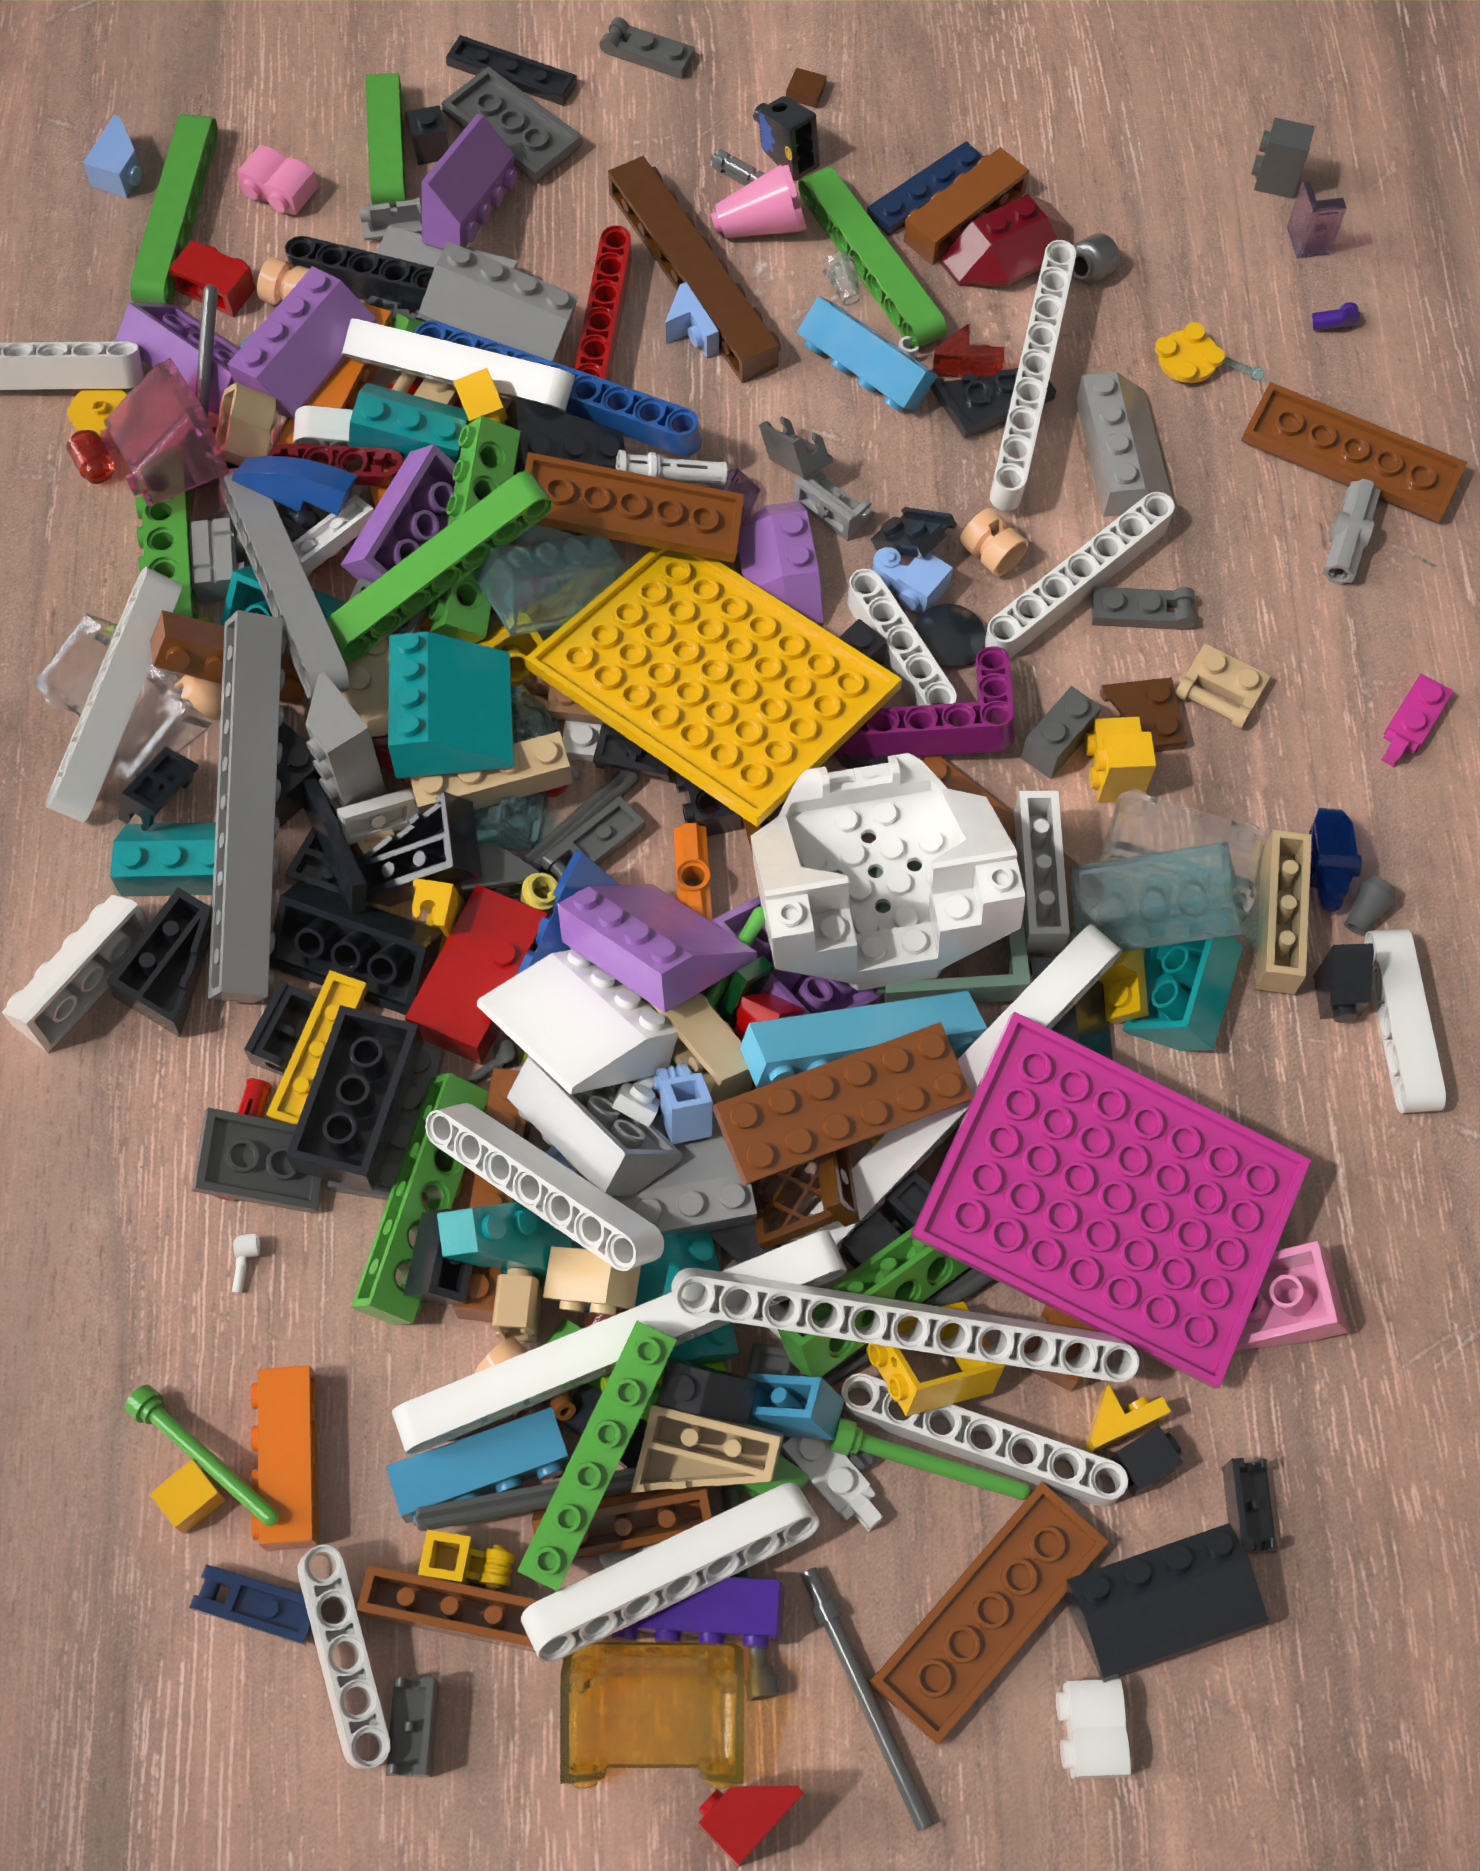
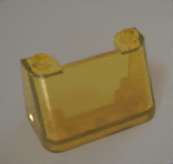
M594 1642L564 1657L560 1674V1784H571L573 1787L581 1789L592 1788L598 1784V1781L606 1777L608 1768H698L699 1777L707 1781V1785L712 1788L725 1789L732 1787L734 1784H744V1651L742 1647L726 1642L725 1646L701 1645L698 1642H681L677 1644L661 1642Z

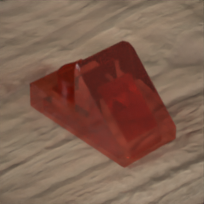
M967 324L934 349L932 371L938 374L937 377L961 378L962 375L975 374L976 378L992 376L1003 368L1004 347L970 345V324Z

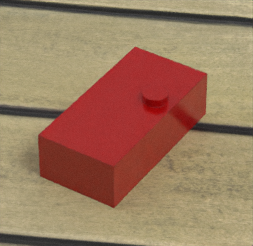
M477 884L405 1016L406 1022L419 1025L423 1041L443 1047L444 1050L482 1065L501 1028L477 1007L478 999L516 976L526 953L529 950L536 951L538 946L535 945V941L539 931L537 928L542 917L547 918L548 913Z

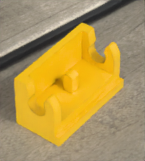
M414 878L413 887L415 895L412 904L414 917L417 920L421 917V908L423 906L428 913L425 925L432 928L435 926L440 927L447 940L465 907V903L453 884Z

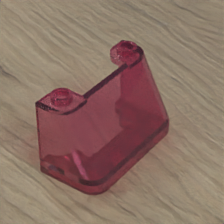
M171 358L157 363L103 421L105 429L100 430V434L108 451L115 449L118 455H122L131 472L125 475L126 481L134 497L141 494L147 506L230 473L203 407Z

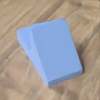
M687 282L680 284L665 323L666 343H671L688 335L692 345L695 348L699 347L706 358L719 354L718 329Z

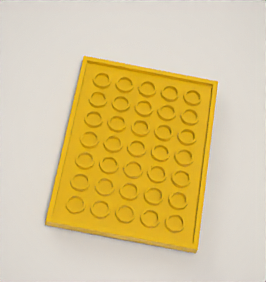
M655 547L524 658L525 668L756 827L787 799L793 785L805 770L819 768L901 689L902 678L716 559Z

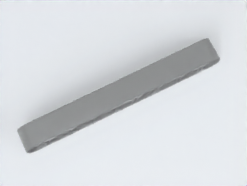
M238 468L220 470L219 484L223 500L273 617L282 618V632L286 634V648L309 699L312 698L317 676L324 671L341 693L348 692L349 678L345 662L273 500L231 481L233 474Z

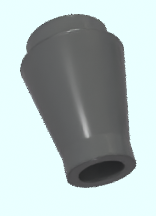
M1369 876L1366 882H1360L1349 916L1344 925L1355 934L1364 936L1368 929L1394 904L1395 888L1387 881L1375 876Z

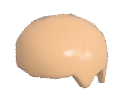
M184 675L175 683L174 687L176 689L181 686L184 687L181 695L183 700H189L195 709L205 717L220 720L222 684Z

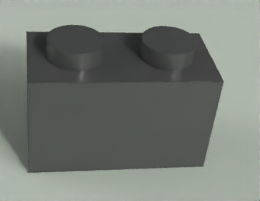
M1274 118L1271 131L1264 130L1259 151L1264 152L1263 156L1256 155L1251 175L1257 176L1254 187L1255 191L1293 199L1310 150L1315 126Z
M1071 686L1027 735L1021 759L1051 779L1084 742L1085 734L1090 733L1093 721L1098 719L1102 707Z

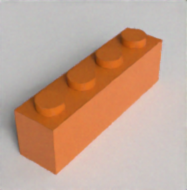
M310 1365L257 1369L258 1383L251 1384V1405L253 1409H258V1425L251 1428V1446L253 1452H258V1469H252L251 1488L278 1511L279 1521L274 1526H266L252 1514L253 1540H259V1545L265 1551L315 1547L319 1545L316 1374Z

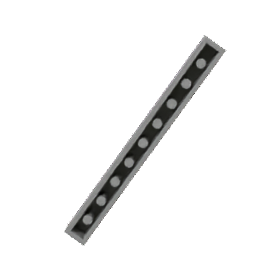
M237 610L225 621L208 999L256 1003L268 997L274 979L273 971L269 969V955L273 952L275 945V934L270 929L271 916L276 909V894L272 892V878L276 875L278 868L277 855L273 854L274 840L279 832V819L275 817V802L278 801L280 796L281 783L279 779H276L277 765L282 756V744L278 742V728L282 724L284 710L283 706L279 705V696L285 682V671L281 669V655L286 647V634L282 632V618Z

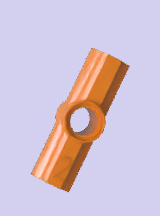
M683 823L681 826L673 828L677 900L712 922L711 873L709 870L706 827L700 826L697 823ZM688 879H698L702 883L698 886H688L684 882Z

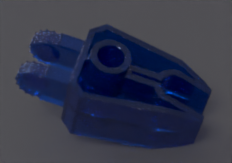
M1319 808L1309 831V834H1312L1310 887L1318 889L1320 906L1326 912L1330 911L1331 913L1333 911L1336 912V910L1339 911L1343 905V897L1349 892L1353 877H1359L1362 858L1357 851L1353 822L1342 809Z

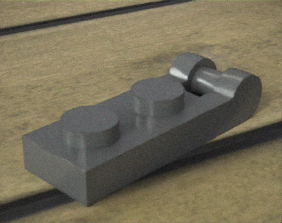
M620 17L612 20L608 28L609 33H605L599 43L601 50L610 56L679 79H683L695 58V47L630 26L627 21Z
M1094 586L1091 594L1092 625L1175 630L1191 629L1196 625L1195 612L1191 610V606L1195 603V591L1188 587H1181L1176 590H1154ZM1167 607L1177 608V611L1167 612Z
M619 796L545 854L541 859V868L547 874L552 873L558 879V883L567 867L563 863L564 860L569 856L572 857L576 850L583 852L595 864L599 865L645 829V820Z

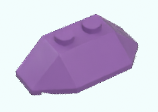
M800 501L764 505L740 526L737 550L742 577L817 625L823 626L819 568L807 510Z

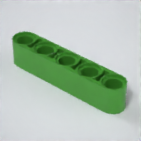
M399 73L366 74L372 205L389 203L390 207H397L396 202L407 200Z

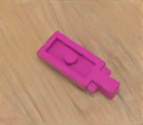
M1420 673L1384 732L1383 738L1390 741L1391 744L1381 760L1395 767L1404 750L1412 754L1417 752L1454 691Z

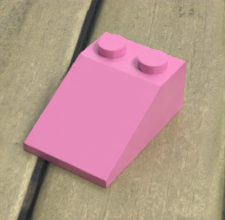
M1319 1241L1274 1252L1235 1351L1306 1343L1349 1333L1330 1254Z

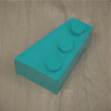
M519 1202L437 1213L443 1257L479 1267L496 1268L503 1270L502 1273L505 1274L509 1268L527 1269L532 1271V1276L537 1278L540 1283H545L551 1246L572 1248L570 1237Z

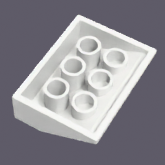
M572 948L567 951L551 953L485 994L477 1002V1007L570 1095L655 1076L657 1068H669L679 1034L665 1020L663 1015L647 1005L637 993Z

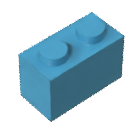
M747 1374V1378L759 1381L748 1422L749 1425L784 1433L785 1437L834 1440L844 1399L822 1377Z

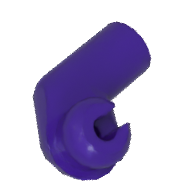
M1347 302L1340 309L1312 313L1313 329L1321 330L1355 326L1361 316L1358 305L1353 302Z

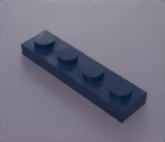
M966 141L867 207V214L883 232L890 236L905 226L907 216L914 209H920L928 203L936 192L945 190L960 174L967 173L975 167L984 156Z

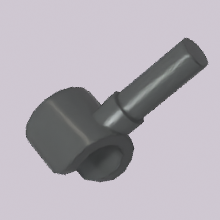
M504 1040L495 1044L493 1050L496 1059L489 1061L486 1065L467 1077L469 1082L477 1083L492 1073L493 1068L507 1070L514 1068L518 1064L519 1056L516 1046L513 1045L512 1041Z

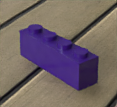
M728 1577L611 1634V1639L636 1641L638 1633L655 1634L654 1641L677 1644L681 1643V1636L699 1637L698 1644L708 1646H725V1639L743 1640V1647L769 1649L770 1641L782 1642L785 1586L780 1580Z

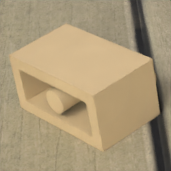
M551 1246L543 1298L560 1301L559 1309L584 1313L585 1305H591L590 1312L615 1316L617 1308L632 1309L635 1307L641 1266L628 1271H620L588 1249Z

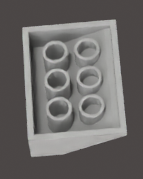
M713 1110L711 1137L673 1144L683 1154L679 1163L635 1195L613 1196L614 1199L654 1224L660 1230L663 1237L676 1233L711 1232L754 1224L757 1216L751 1184L743 1186ZM656 1115L651 1124L669 1140L661 1115ZM575 1170L576 1174L586 1179L579 1171Z

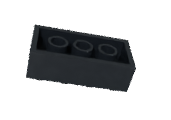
M340 1005L286 1154L295 1172L373 1192L424 1044L418 1024Z

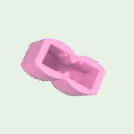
M260 145L236 172L241 191L248 198L269 202L271 207L280 213L285 212L296 215L319 188L315 171L299 160L286 158L275 149Z

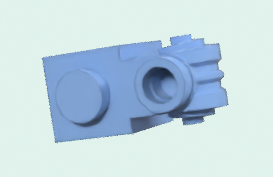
M891 547L881 548L874 556L872 570L880 575L888 589L895 594V598L906 609L921 614L934 606L948 590L953 567L936 556L928 553L924 558L915 557L909 565L905 566L900 564L901 556L896 549Z
M686 1063L678 1064L676 1067L657 1068L653 1086L654 1090H657L660 1095V1115L670 1142L676 1144L711 1137L713 1101L702 1073H692Z

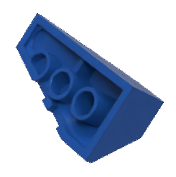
M575 851L553 892V895L557 897L551 917H542L537 928L539 931L535 941V945L538 947L536 951L529 950L526 953L517 974L551 953L571 949L562 942L557 903L588 886L620 885L583 852Z

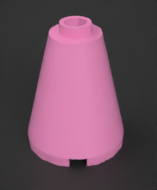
M788 162L778 165L715 204L716 212L710 213L716 233L723 232L725 238L801 232L807 229Z

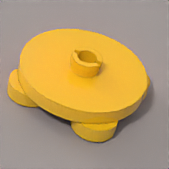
M1191 322L1185 326L1184 330L1159 338L1155 344L1158 363L1163 372L1170 378L1182 383H1197L1206 380L1215 372L1217 367L1223 364L1225 358L1224 351L1217 347L1210 337L1205 335L1204 327L1197 322Z
M84 389L74 397L67 409V415L77 432L85 436L88 444L93 447L103 446L109 437L119 434L124 429H131L138 423V416L132 408L130 399L121 389Z

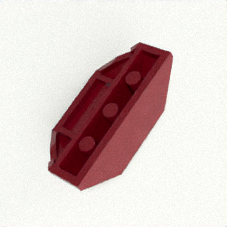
M1026 194L973 220L940 258V264L958 286H968L969 283L981 286H1008L1040 270L1047 245L1055 240L1067 241L1070 225L1051 203Z

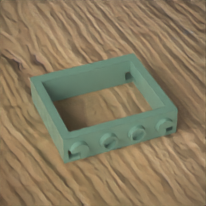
M911 861L907 864V868L911 871H919L922 865L918 861ZM874 867L868 871V874L873 878H878L882 876L883 871L878 867ZM881 902L876 905L875 909L879 913H886L890 910V906L885 902ZM1023 918L1021 928L1005 936L1009 974L916 980L878 987L877 994H884L885 1003L969 991L974 1003L1016 1000L1030 985Z

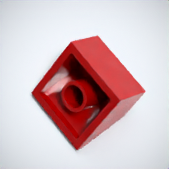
M797 1785L730 1787L725 1794L717 1788L698 1809V1812L703 1816L698 1822V1827L738 1867L804 1792Z

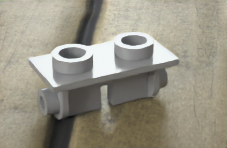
M420 198L398 201L395 208H390L389 203L365 204L366 208L359 209L364 240L383 238L389 225L401 229H409L415 233H422V201H420Z

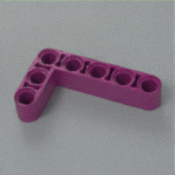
M991 646L980 650L976 655L978 702L880 708L832 755L839 760H842L843 753L853 757L872 755L876 759L878 755L892 756L904 753L918 757L998 752L1008 749L1014 743L1015 738L1014 704L1008 652L1003 648Z

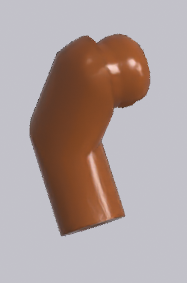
M570 1390L542 1401L543 1407L545 1409L552 1407L556 1418L562 1421L572 1418L576 1412Z

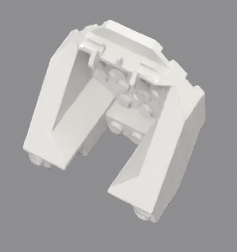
M909 753L888 756L889 763L829 773L826 767L805 770L793 785L778 817L751 835L758 891L775 969L847 982L849 986L860 991L886 985L937 978L943 968L1020 929L1026 896L1018 866L1017 851L987 797L948 789L923 761ZM865 833H872L876 836V839L872 843H865L861 837ZM911 861H918L921 863L922 868L914 872L907 868V864ZM878 867L883 871V874L878 878H873L868 874V871L871 868ZM885 902L889 904L890 910L886 913H879L875 907L878 903Z

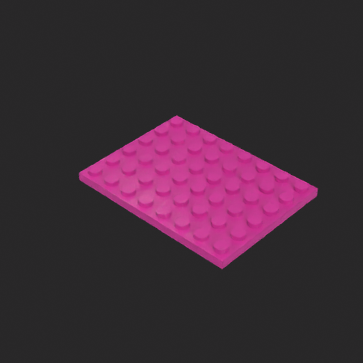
M1014 1011L1005 1025L910 1237L1099 1332L1116 1336L1129 1344L1133 1349L1216 1389L1221 1386L1311 1159Z

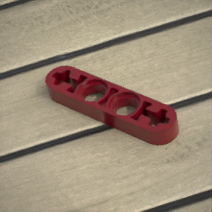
M285 443L275 446L268 454V456L294 457L316 461L319 458L329 459L327 465L346 471V467L351 461L362 460V467L358 471L349 473L357 475L354 485L389 487L404 462L401 454L390 448Z

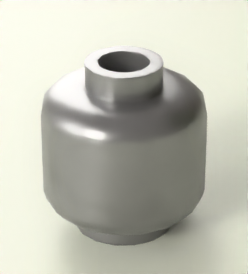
M1095 233L1074 245L1076 259L1072 273L1083 283L1094 284L1113 274L1119 266V249L1113 239L1104 233Z

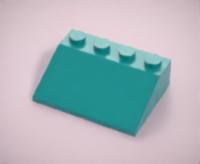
M432 632L389 635L388 747L396 778L514 767L509 652Z

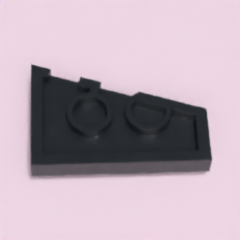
M1018 368L998 370L995 375L977 378L975 374L962 375L961 380L945 382L943 378H936L930 389L965 439L1007 420ZM1050 381L1048 382L1044 404L1055 399L1056 389Z

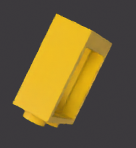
M963 1301L942 1306L945 1308L969 1311ZM907 1316L903 1318L897 1326V1333L906 1334L910 1332L915 1326V1317ZM946 1324L940 1331V1340L951 1339L956 1334L957 1324ZM984 1335L982 1347L992 1346ZM870 1343L866 1349L871 1364L879 1370L887 1384L890 1396L898 1402L905 1416L991 1394L1005 1367L1004 1364L954 1357L963 1372L920 1383L900 1351L904 1349Z

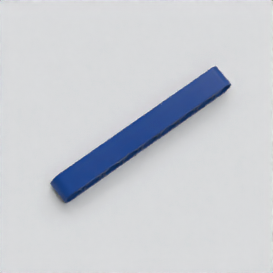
M426 321L415 330L416 334L572 373L575 375L565 413L622 431L623 436L677 455H693L701 448L702 437L698 417L694 411L438 321Z

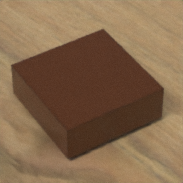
M796 68L787 87L786 96L797 103L817 108L827 84V76Z

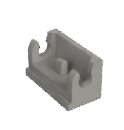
M822 469L805 478L797 477L794 485V502L800 501L810 514L848 541L873 517V510L869 508L872 505L870 501L865 499L858 503L827 480L825 475L820 472Z

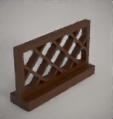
M848 1147L812 1160L811 1162L817 1164V1171L809 1184L798 1180L808 1162L791 1168L788 1174L781 1172L773 1175L783 1180L772 1199L765 1197L764 1190L773 1176L751 1183L757 1211L755 1219L758 1245L762 1249L766 1250L836 1221H839L844 1227L860 1221ZM793 1186H796L804 1191L793 1209L782 1205ZM813 1197L821 1198L824 1211L810 1217L804 1216L803 1213ZM778 1210L788 1215L780 1229L769 1232V1224Z

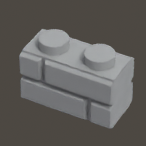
M230 517L213 519L211 522L209 520L191 521L189 524L192 586L196 597L201 603L219 601V599L225 601L232 571L246 567L245 561L240 562V553H246L235 525Z

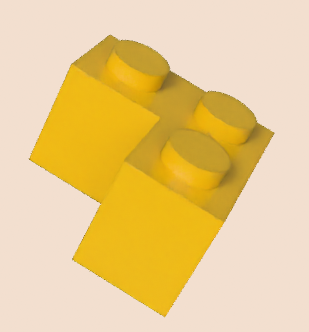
M1139 717L1094 719L1090 733H1086L1084 736V750L1086 756H1091L1092 767L1089 768L1090 789H1096L1097 803L1142 801L1156 767L1151 732H1141Z

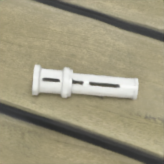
M619 450L617 453L616 469L679 482L725 485L727 463L724 461L660 458L659 454L655 452H649L648 455L626 454L625 450Z

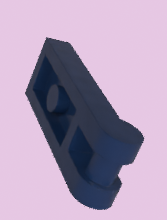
M205 1565L201 1578L204 1579L199 1595L193 1596L189 1609L306 1646L312 1628L303 1594L215 1566ZM221 1585L230 1587L225 1604L215 1601Z

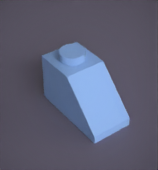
M113 115L84 160L83 165L91 187L128 198L134 186H137L141 181L142 169L120 116Z

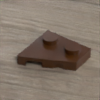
M1172 677L1102 685L1100 690L1101 698L1104 702L1109 700L1120 713L1119 718L1139 717L1141 732H1151L1154 752L1185 749L1187 738Z

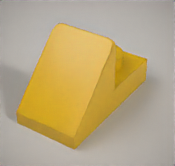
M1139 940L1119 945L1118 947L1122 949L1121 955L1098 980L1103 983L1106 1020L1112 1024L1149 1015L1143 944Z
M1107 1384L1100 1394L1085 1445L1086 1452L1094 1454L1162 1422L1171 1413L1163 1397H1160L1150 1402L1148 1396H1145L1125 1407L1127 1414H1125L1111 1386Z

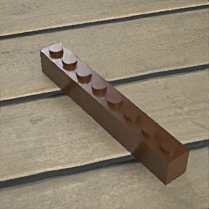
M644 155L608 170L610 196L675 289L678 291L680 284L687 282L718 329L719 351L741 383H745L777 368L779 351L781 350V344L777 335L773 331L769 332L764 325L760 311L756 307H751L746 300L742 286L739 283L735 284L731 279L725 262L722 259L718 260L707 237L699 234L691 215L688 212L684 213L679 206L674 191L672 189L668 190L664 185L659 170L655 166L651 167Z

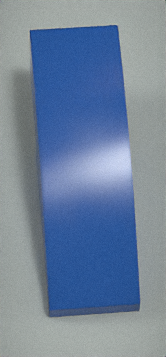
M261 456L246 458L233 474L231 481L298 512L308 502L338 516L350 498L357 475L334 466L307 459Z

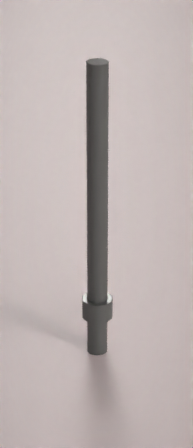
M817 1567L803 1572L801 1577L815 1605L812 1612L818 1625H824L917 1831L922 1830L934 1822L839 1618L843 1614L836 1598H830Z

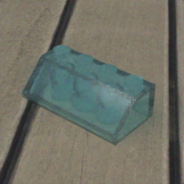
M580 535L494 547L473 577L509 634L515 636L562 627L622 575V560L607 538Z
M1228 841L1070 867L1074 921L1077 934L1089 924H1092L1121 948L1122 952L1242 934L1244 908Z

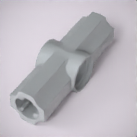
M1366 479L1351 481L1346 491L1342 510L1339 511L1330 534L1329 542H1331V546L1322 573L1332 583L1339 585L1347 582L1352 583L1357 574L1362 552L1365 551L1374 528L1375 521H1372L1381 491L1375 486L1373 481Z

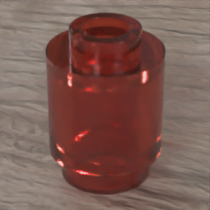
M80 430L71 436L66 444V449L80 475L92 484H100L110 479L114 474V460L100 435L93 430Z

